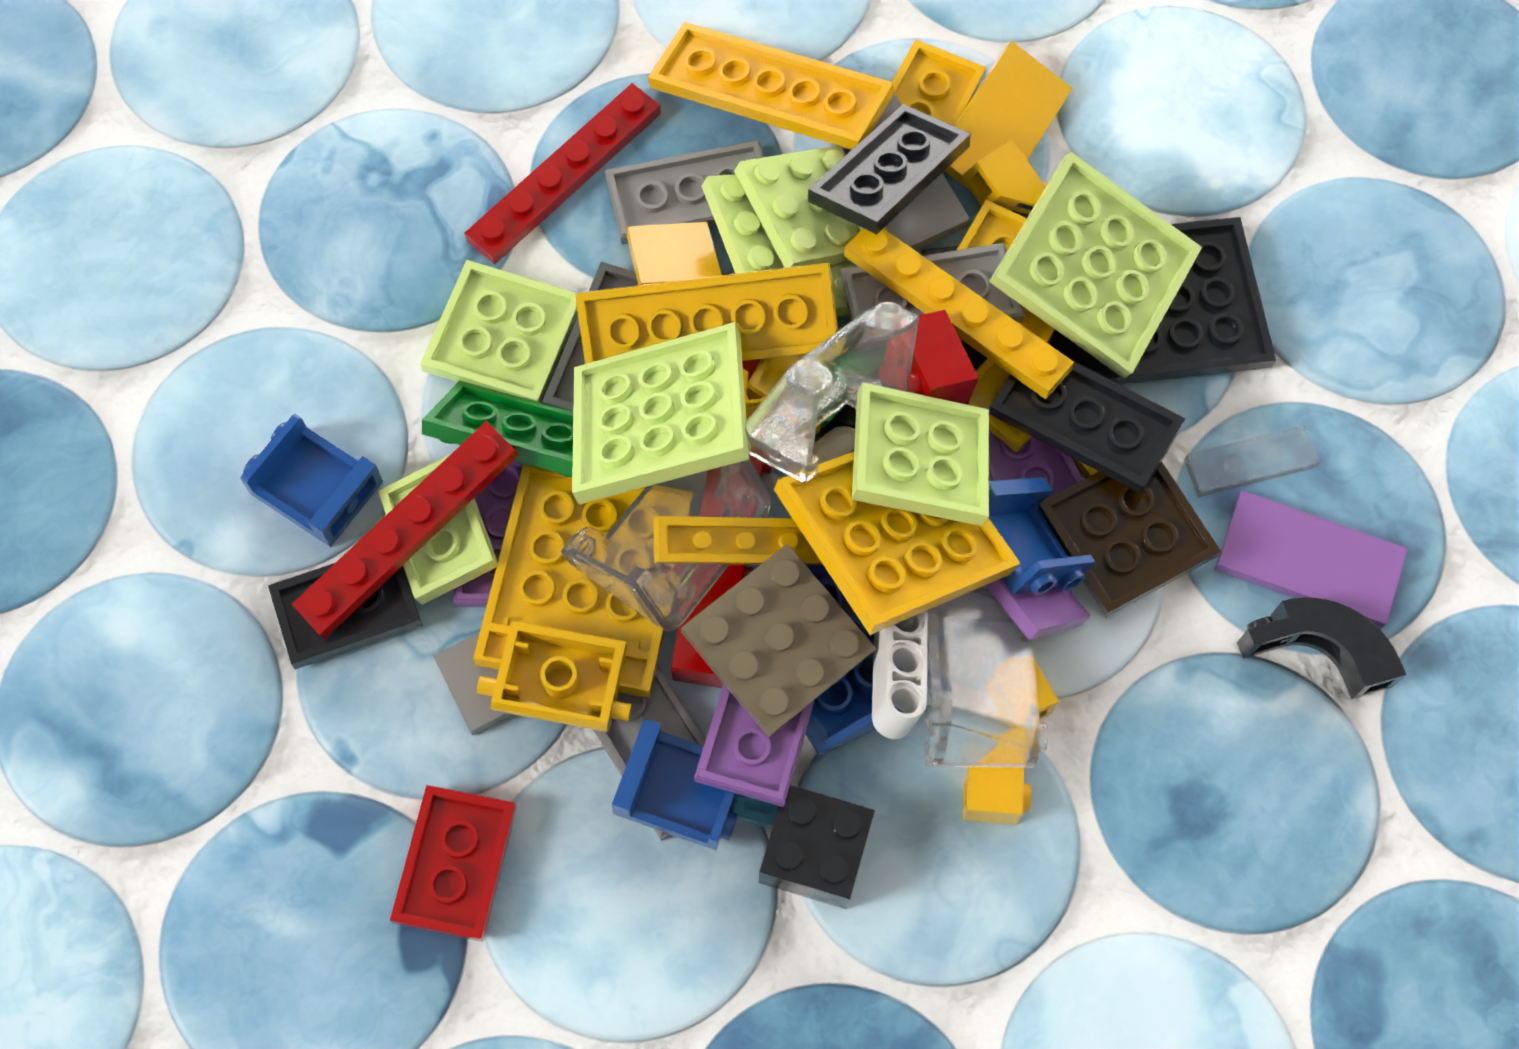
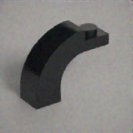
M1303 597L1283 600L1271 616L1249 623L1246 632L1237 642L1243 658L1291 645H1301L1316 649L1326 655L1336 665L1351 699L1392 688L1407 675L1395 648L1372 621L1348 606L1326 599Z

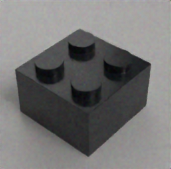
M790 785L784 807L779 806L759 871V883L847 909L875 810Z

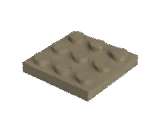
M788 544L686 623L680 630L768 738L876 649Z

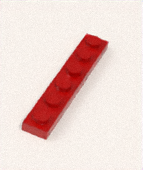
M631 83L464 232L466 241L495 265L661 114L660 104Z
M487 421L484 422L292 603L293 607L320 636L326 639L519 456L518 452Z

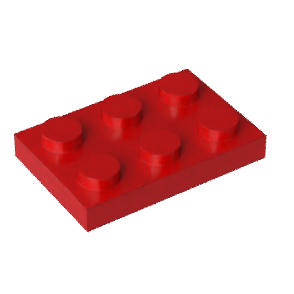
M426 785L390 921L397 925L483 942L517 810L516 803Z

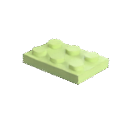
M448 456L379 490L378 493L386 515ZM475 498L403 565L414 598L422 605L497 568L498 560Z

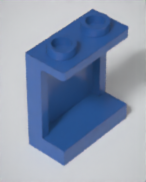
M293 414L287 422H283L276 427L272 433L271 441L260 454L254 455L247 462L241 476V480L250 495L329 547L335 543L383 483L376 464L363 456L359 461L307 428L303 419L296 414Z
M1045 477L989 481L988 518L1021 563L1010 575L1003 577L1013 595L1033 592L1034 595H1040L1048 590L1061 588L1063 591L1071 590L1086 579L1084 574L1096 563L1091 555L1068 557L1037 507L1053 491Z
M644 719L613 799L612 811L614 815L717 851L721 838L729 841L738 817V814L731 812L736 795L745 796L695 782L694 776L704 746L662 732L661 724Z

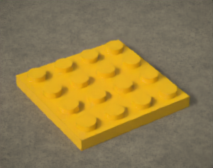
M854 452L778 479L774 488L775 493L869 635L1006 577L1021 564L989 518H987L983 526L852 500Z

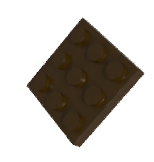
M1163 462L1159 465L1142 494L1098 471L1038 504L1040 512L1068 557L1091 555L1096 563L1084 574L1086 579L1083 582L1105 617L1217 558L1221 553L1220 548Z

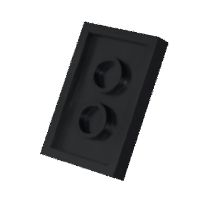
M335 563L268 585L289 659L294 669L296 670L423 626L404 567L402 566L326 639L313 629L293 607L292 603Z

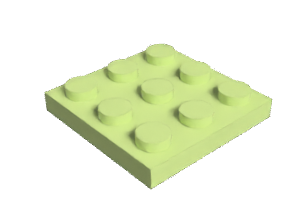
M841 146L740 161L734 171L784 268L829 262L833 264L849 260L844 256L845 246L861 231L862 227L808 202V189L845 156Z
M466 260L421 360L422 371L455 382L460 380L541 403L578 316L576 293Z
M862 382L857 392L852 500L983 526L989 517V409Z

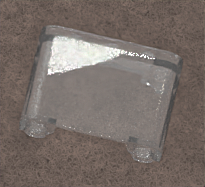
M894 302L879 303L869 308L791 365L745 422L749 454L804 484L818 473L820 460L813 454L816 427L845 404L856 408L857 392L862 382L907 392L908 376L911 373L919 316L903 309Z
M750 459L654 484L644 488L606 536L593 527L582 528L560 552L570 565L651 623L666 631H672L685 622L730 564H654V518L657 516L766 518L771 507L770 494Z
M983 586L928 610L927 705L925 722H927L929 735L928 741H925L924 744L925 766L1036 768L1039 751L1046 750L1048 746L1047 722L1039 721L1032 641L1027 639L991 592Z

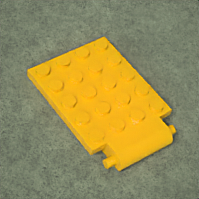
M523 465L473 657L475 666L499 670L497 679L480 676L477 684V694L492 696V711L609 732L613 719L629 722L632 704L618 702V695L623 693L650 698L679 564H654V518L657 516H690L693 492L651 485L578 504L572 494V477H565L557 472L536 466Z

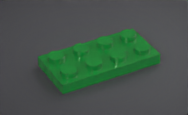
M459 380L422 419V435L437 438L444 443L461 445L487 421L518 452L519 456L515 461L522 465L536 466L557 472L565 477H572L573 411Z

